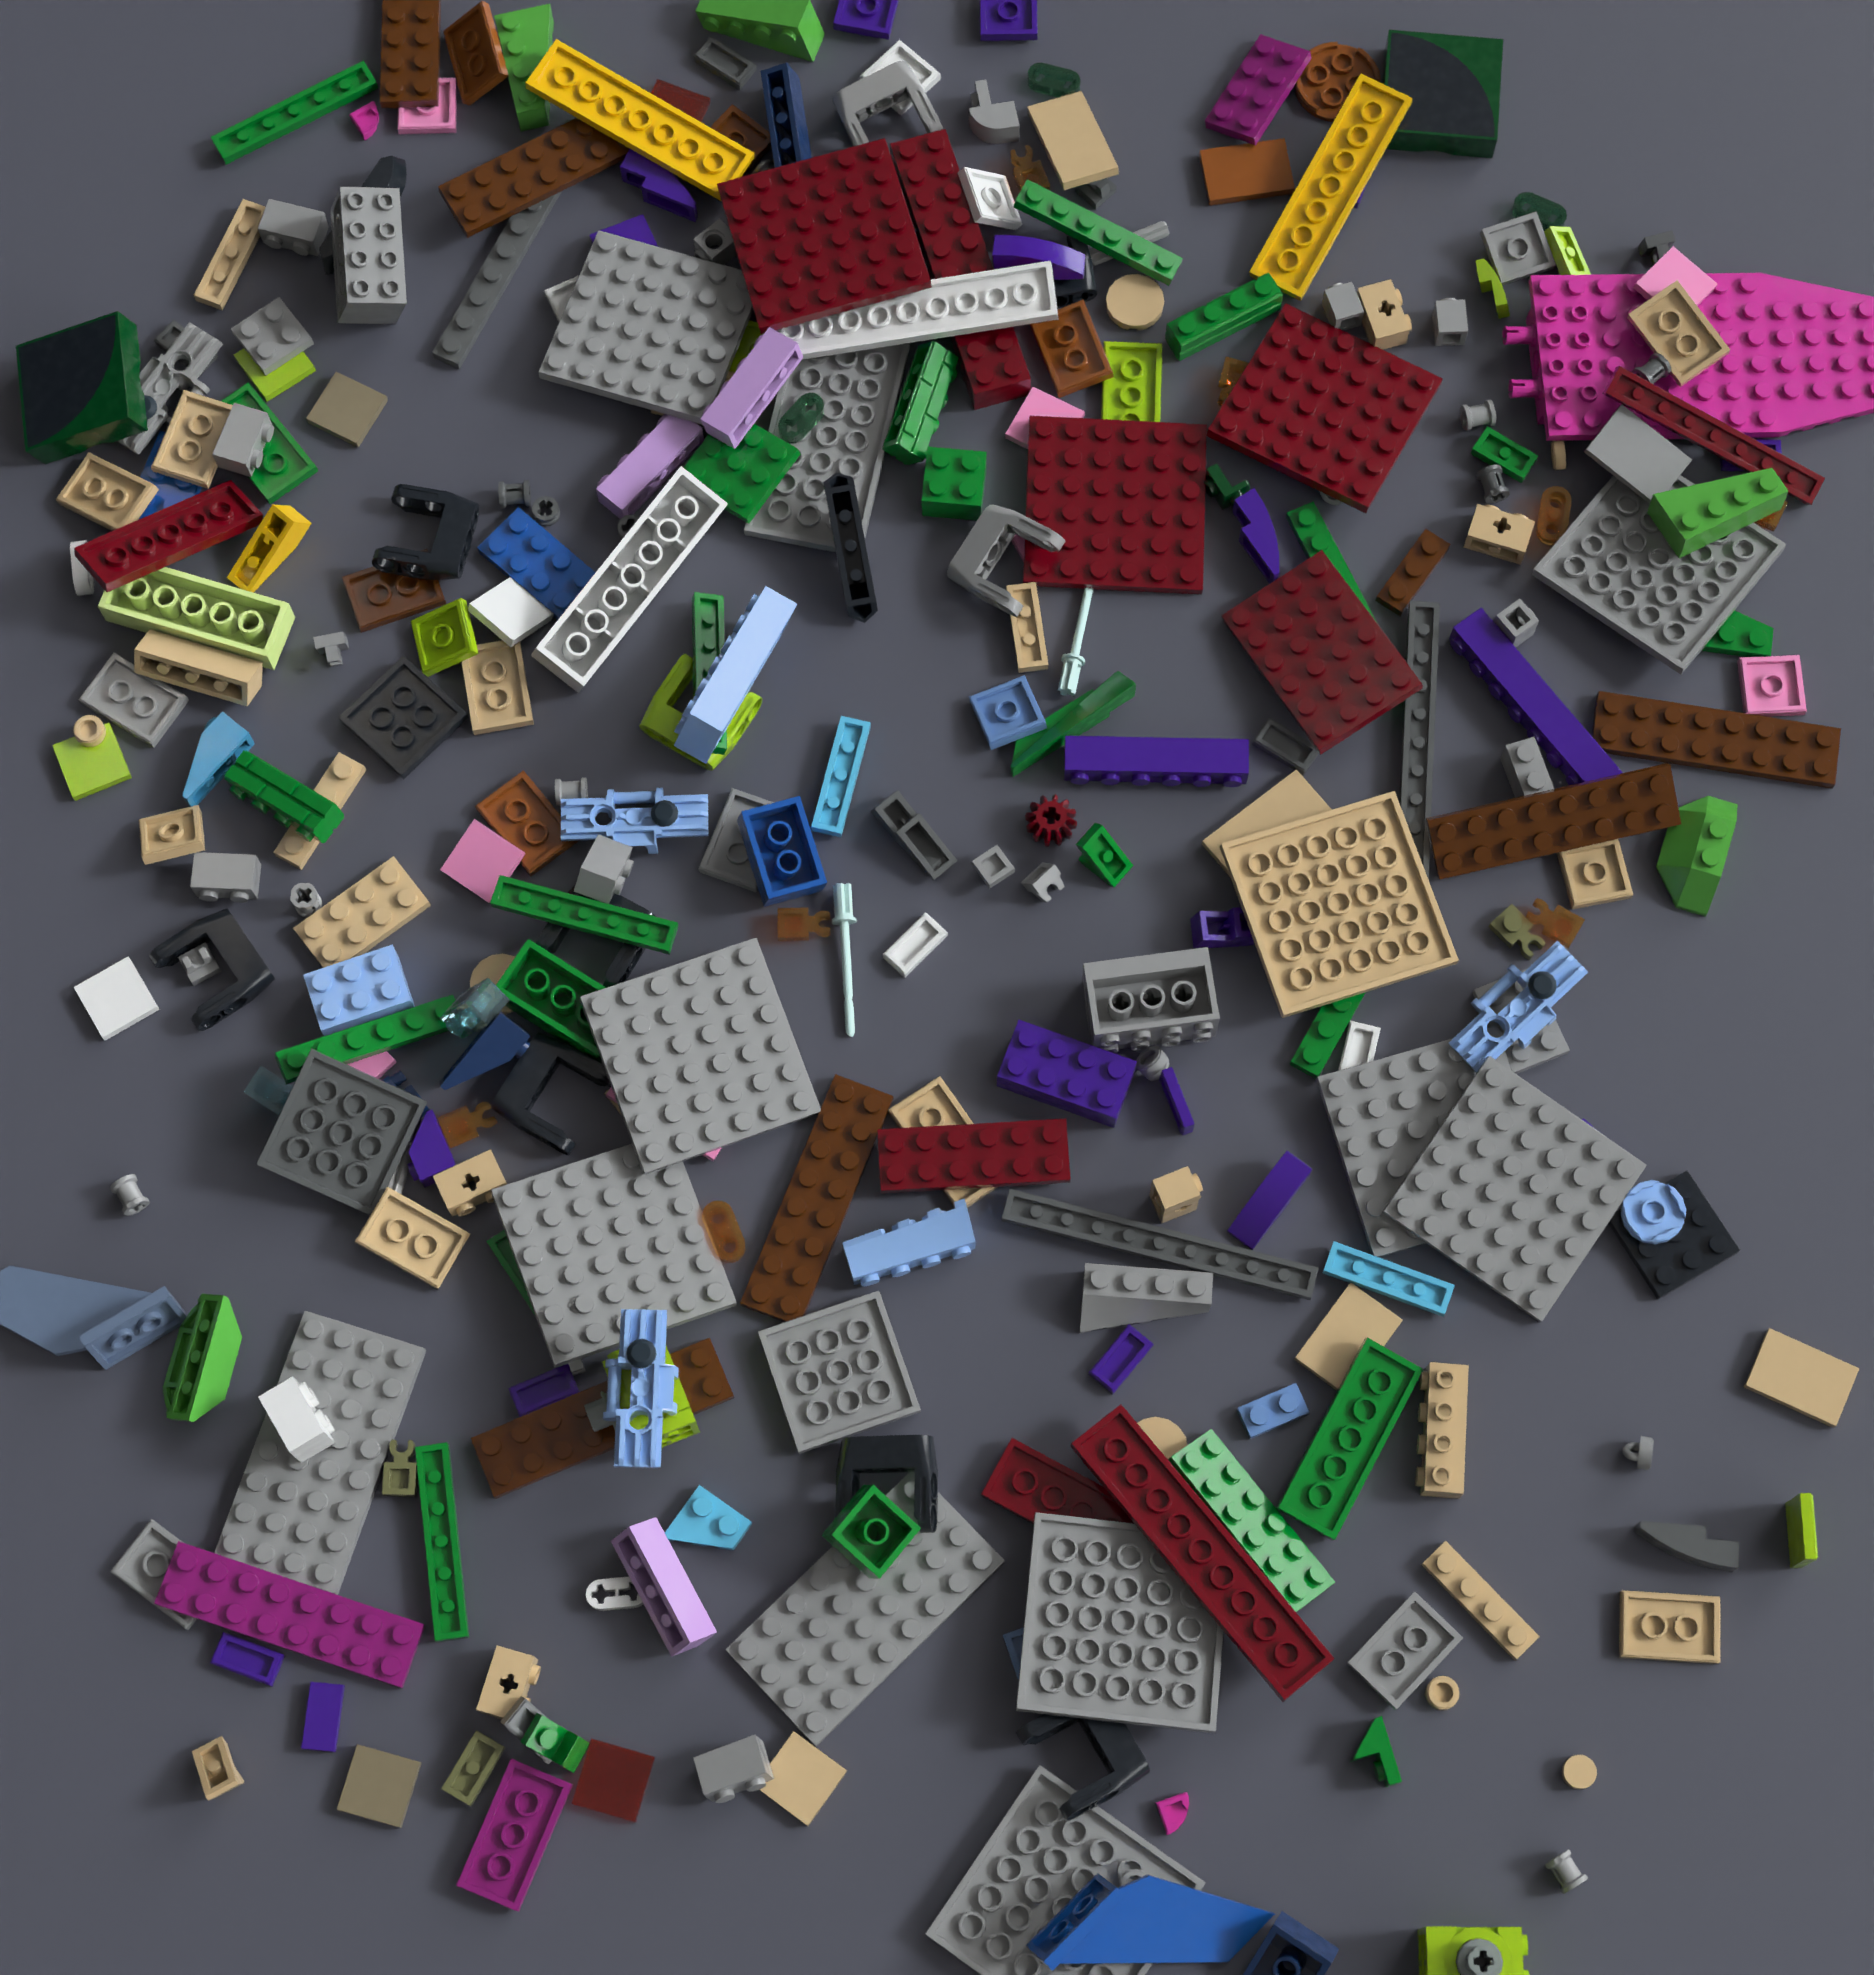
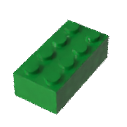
M528 939L493 988L495 1000L560 1041L567 1043L601 1063L600 1054L579 999L581 996L606 987Z

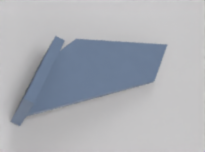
M8 1266L0 1271V1325L55 1356L88 1350L105 1370L180 1327L187 1317L185 1310L165 1286L150 1293L15 1266Z

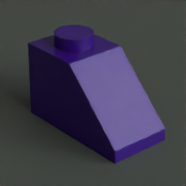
M433 1110L427 1111L409 1150L412 1162L407 1164L413 1180L420 1179L424 1188L436 1183L433 1178L434 1175L456 1165Z

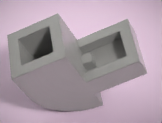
M975 81V93L970 94L972 108H969V126L972 132L982 141L991 144L1019 141V121L1014 101L991 104L987 81Z

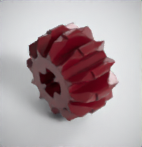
M1056 794L1052 796V801H1048L1042 795L1040 797V804L1036 802L1030 804L1032 812H1027L1025 815V820L1029 822L1026 825V830L1028 833H1034L1033 840L1035 842L1044 838V846L1048 847L1050 840H1054L1060 846L1062 845V837L1071 839V830L1077 827V821L1073 819L1076 816V810L1073 808L1068 809L1069 801L1067 799L1058 803V796ZM1049 817L1055 818L1054 824L1047 823Z

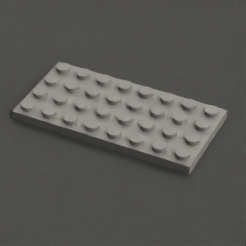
M910 343L800 361L777 393L768 430L771 434L798 448L800 456L749 524L746 522L744 528L745 535L836 552L823 482L835 473H840L853 477L864 538H866L885 456L882 446L895 413Z
M304 1311L277 1385L292 1376L299 1383L305 1382L312 1389L320 1403L315 1407L316 1410L321 1409L335 1429V1432L331 1434L335 1443L301 1463L288 1451L269 1415L266 1413L214 1553L338 1595L381 1478L384 1462L387 1461L389 1456L390 1441L395 1439L427 1350L414 1344Z
M909 1472L886 1496L918 1525L914 1517L915 1472ZM938 1492L936 1531L934 1533H921L919 1531L880 1579H869L832 1546L725 1650L817 1747L1005 1563V1560Z

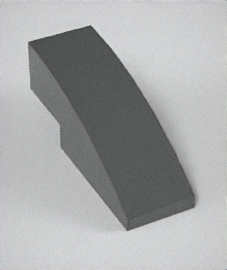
M898 790L870 811L897 844L932 880H935L957 862V859L922 815L914 811Z
M1640 1521L1635 1525L1634 1532L1656 1548L1680 1560L1708 1569L1733 1572L1739 1568V1541L1706 1539V1526Z

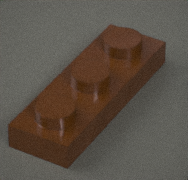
M1425 529L1381 589L1375 601L1401 617L1408 607L1410 600L1414 599L1445 556L1451 544Z

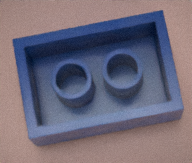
M800 796L741 811L737 823L764 907L817 893L824 889L827 880Z

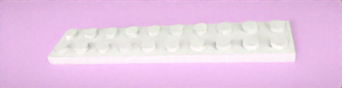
M1051 261L932 279V288L776 331L798 343L803 354L802 360L1058 320Z

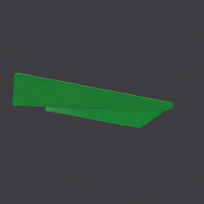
M1117 671L1096 690L1091 689L1045 718L1047 729L1016 740L1010 768L1012 777L1065 745V736H1079L1108 718L1112 710L1135 697V682Z

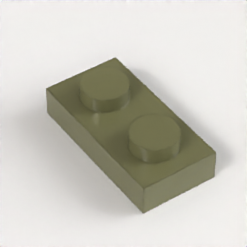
M476 1730L441 1789L467 1805L472 1806L506 1747Z

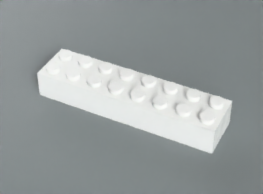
M680 466L538 644L531 656L579 693L728 503Z

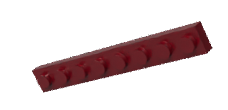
M1621 366L1616 367L1603 392L1607 397L1747 473L1773 468L1788 489V495L1806 505H1812L1825 480V477Z

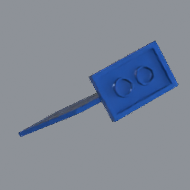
M1097 1873L1026 1946L1052 1971L1059 1964L1229 1962L1275 1913L1151 1875H1145L1117 1888Z

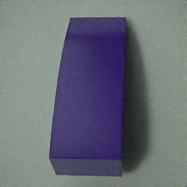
M629 149L620 166L623 182L642 189L644 202L696 222L698 218L696 203L678 179L668 170Z
M995 235L992 253L994 269L1051 261L1054 280L1084 279L1086 257L1085 254L1033 237Z
M1255 488L1234 500L1232 513L1243 527L1241 528L1239 542L1270 584L1279 577L1277 537L1265 504Z
M1233 907L1229 911H1199L1190 918L1193 948L1255 945L1242 907Z
M1286 1150L1227 1232L1253 1251L1310 1176L1312 1168Z

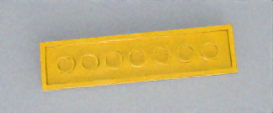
M557 39L525 83L526 89L720 201L721 198L717 184L742 177L754 159L752 151Z
M1360 73L1249 271V276L1257 279L1269 273L1281 292L1299 301L1302 300L1412 104L1411 97Z

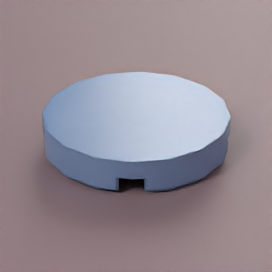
M1649 1180L1640 1182L1629 1190L1622 1202L1621 1217L1624 1227L1631 1236L1643 1243L1660 1244L1668 1242L1680 1232L1686 1218V1207L1682 1196L1674 1187L1660 1183V1181Z

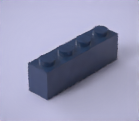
M787 62L761 70L775 168L812 158L799 76Z

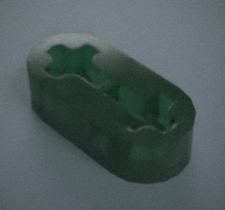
M1039 62L1029 68L1027 83L1035 92L1058 98L1079 92L1081 79L1073 70ZM1040 74L1045 75V78H1042L1041 81L1036 80ZM1067 81L1072 82L1069 88H1064Z
M1531 192L1518 194L1512 208L1515 218L1537 212L1543 231L1550 226L1564 227L1567 213L1563 206ZM1525 203L1531 205L1530 208L1527 209V211L1522 209V206H1524ZM1552 214L1557 216L1554 222L1549 221Z
M816 393L802 395L781 417L778 423V431L782 440L789 444L798 443L822 419L825 410L824 402L820 395ZM816 404V411L811 409L806 413V405L813 406ZM797 423V432L793 430L787 432V425L793 427Z

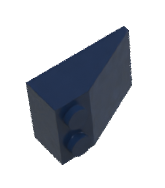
M498 1009L439 1081L440 1087L447 1090L509 1062L514 1056L519 1059L530 1046L529 1041H527L530 1037L529 1033Z
M1281 1911L1243 1975H1325L1339 1948Z

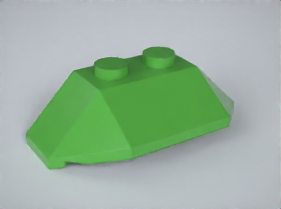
M1706 796L1678 807L1681 825L1667 827L1656 865L1675 907L1705 917L1723 872L1737 822L1738 804L1711 796Z
M201 1294L197 1300L198 1304L191 1309L180 1326L163 1385L164 1401L167 1407L166 1417L168 1419L194 1422L225 1400L242 1335L229 1298L224 1295Z

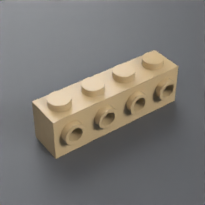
M149 629L134 649V673L233 703L248 706L262 687L263 662L152 629Z
M1430 1362L1426 1367V1371H1423L1420 1375L1419 1388L1420 1390H1425L1424 1403H1419L1418 1422H1423V1435L1418 1434L1417 1454H1422V1467L1416 1468L1415 1485L1421 1487L1420 1496L1459 1499L1464 1494L1469 1365Z

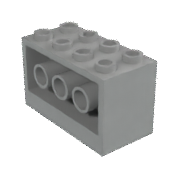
M340 187L330 209L337 323L396 324L407 304L399 188Z
M1208 947L1083 963L1082 989L1092 1046L1117 1053L1118 1049L1131 1048L1132 1051H1141L1149 1048V1045L1161 1043L1164 1047H1171L1180 1044V1041L1191 1039L1195 1043L1209 1041L1211 1037L1216 1036L1220 1016Z

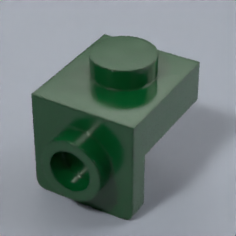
M1218 464L1206 470L1205 490L1211 498L1215 497L1222 510L1229 506L1233 507L1234 500L1250 490V484L1247 480L1232 487Z

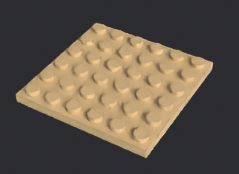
M1395 791L1227 841L1220 845V850L1282 1018L1457 964L1459 961Z

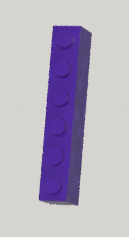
M1065 736L1064 781H1071L1073 784H1087L1089 781H1101L1105 785L1132 782V784L1138 786L1148 785L1150 782H1160L1165 786L1193 783L1194 786L1206 787L1211 785V783L1223 784L1226 787H1239L1242 784H1247L1249 775V739Z

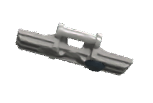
M189 322L164 355L161 354L159 358L152 357L140 372L148 431L118 440L117 442L139 455L163 424L169 426L172 416L168 415L169 408L166 402L176 388L183 391L187 390L188 387H192L193 389L190 392L202 396L203 394L207 395L210 389L199 381L198 377L219 351L223 343ZM179 359L189 360V365L185 370L177 371L174 369V365Z

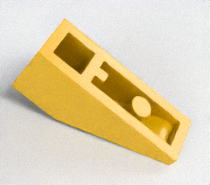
M272 504L227 578L240 589L254 593L296 549L312 523L289 505Z

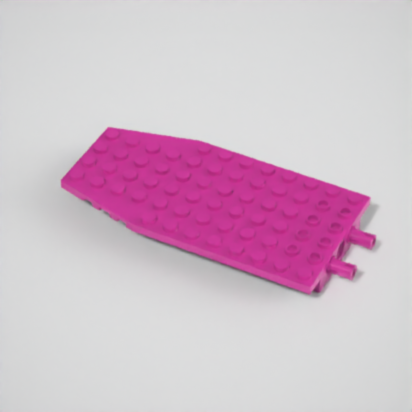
M1706 273L1717 283V286L1698 305V308L1730 348V352L1682 387H1679L1670 374L1667 377H1661L1654 383L1659 388L1751 438L1782 437L1789 435L1793 431L1813 429L1816 425L1828 422L1829 424L1837 423L1851 416L1856 418L1874 413V297L1764 273ZM1644 274L1530 276L1528 283L1531 309L1526 317L1527 326H1504L1502 339L1504 345L1529 344L1533 379H1510L1508 392L1512 391V393H1509V398H1535L1538 425L1545 424L1546 441L1594 440L1621 406L1619 402L1603 394L1616 367L1621 366L1631 372L1636 367H1642L1646 364L1654 353L1627 318L1629 313L1648 301L1633 288ZM1626 407L1665 439H1685Z

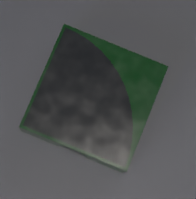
M1389 30L1385 45L1382 84L1411 97L1412 104L1386 149L1411 152L1439 151L1450 155L1493 158L1498 139L1504 39Z
M119 311L16 345L25 451L44 464H48L82 453L86 449L98 444L112 443L148 431L145 398L140 383L141 360L137 325Z

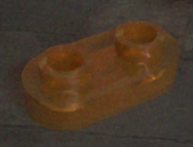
M1549 487L1544 491L1540 500L1536 535L1542 543L1547 545H1554L1568 529L1572 499L1570 493L1563 487ZM1556 502L1560 507L1554 508L1550 503ZM1546 529H1553L1556 534H1548Z
M724 1201L710 1202L702 1212L704 1226L714 1251L720 1260L726 1263H734L745 1254L746 1244L731 1206ZM721 1214L725 1218L722 1223L717 1224L713 1222L714 1216ZM727 1243H734L736 1245L733 1252L724 1250Z

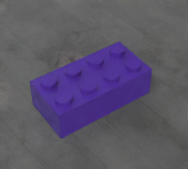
M1018 1020L997 1075V1086L1115 1128L1136 1070L1137 1061Z

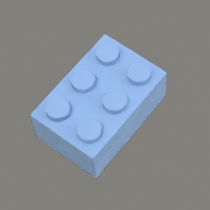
M393 944L303 975L320 1030L324 1036L415 1007L399 956Z

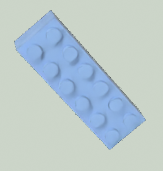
M765 586L760 596L753 595L746 607L747 611L739 618L732 635H729L720 655L715 658L708 671V675L706 678H703L695 693L696 695L685 708L682 718L674 731L679 734L674 744L675 747L703 763H707L779 641L797 603Z

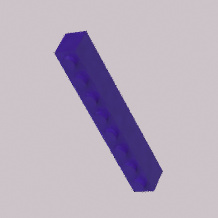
M1479 608L1453 627L1449 637L1453 650L1458 655H1463L1466 658L1474 675L1478 678H1483L1488 684V689L1496 700H1501L1506 705L1510 717L1516 723L1520 722L1527 730L1528 737H1535L1537 745H1540L1545 751L1549 763L1554 768H1559L1566 776L1568 785L1623 773L1482 608Z

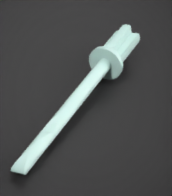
M1093 588L1084 589L1071 652L1063 654L1061 658L1063 668L1058 691H1061L1060 694L1063 696L1067 694L1075 695L1080 669L1085 665V659L1079 653Z
M837 883L833 886L835 918L832 919V924L840 925L843 992L845 997V1029L847 1035L853 1037L855 1024L852 1001L849 925L856 923V918L853 917L851 884Z

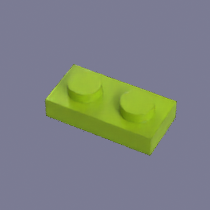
M1550 226L1547 228L1544 234L1558 267L1559 275H1591L1571 227Z

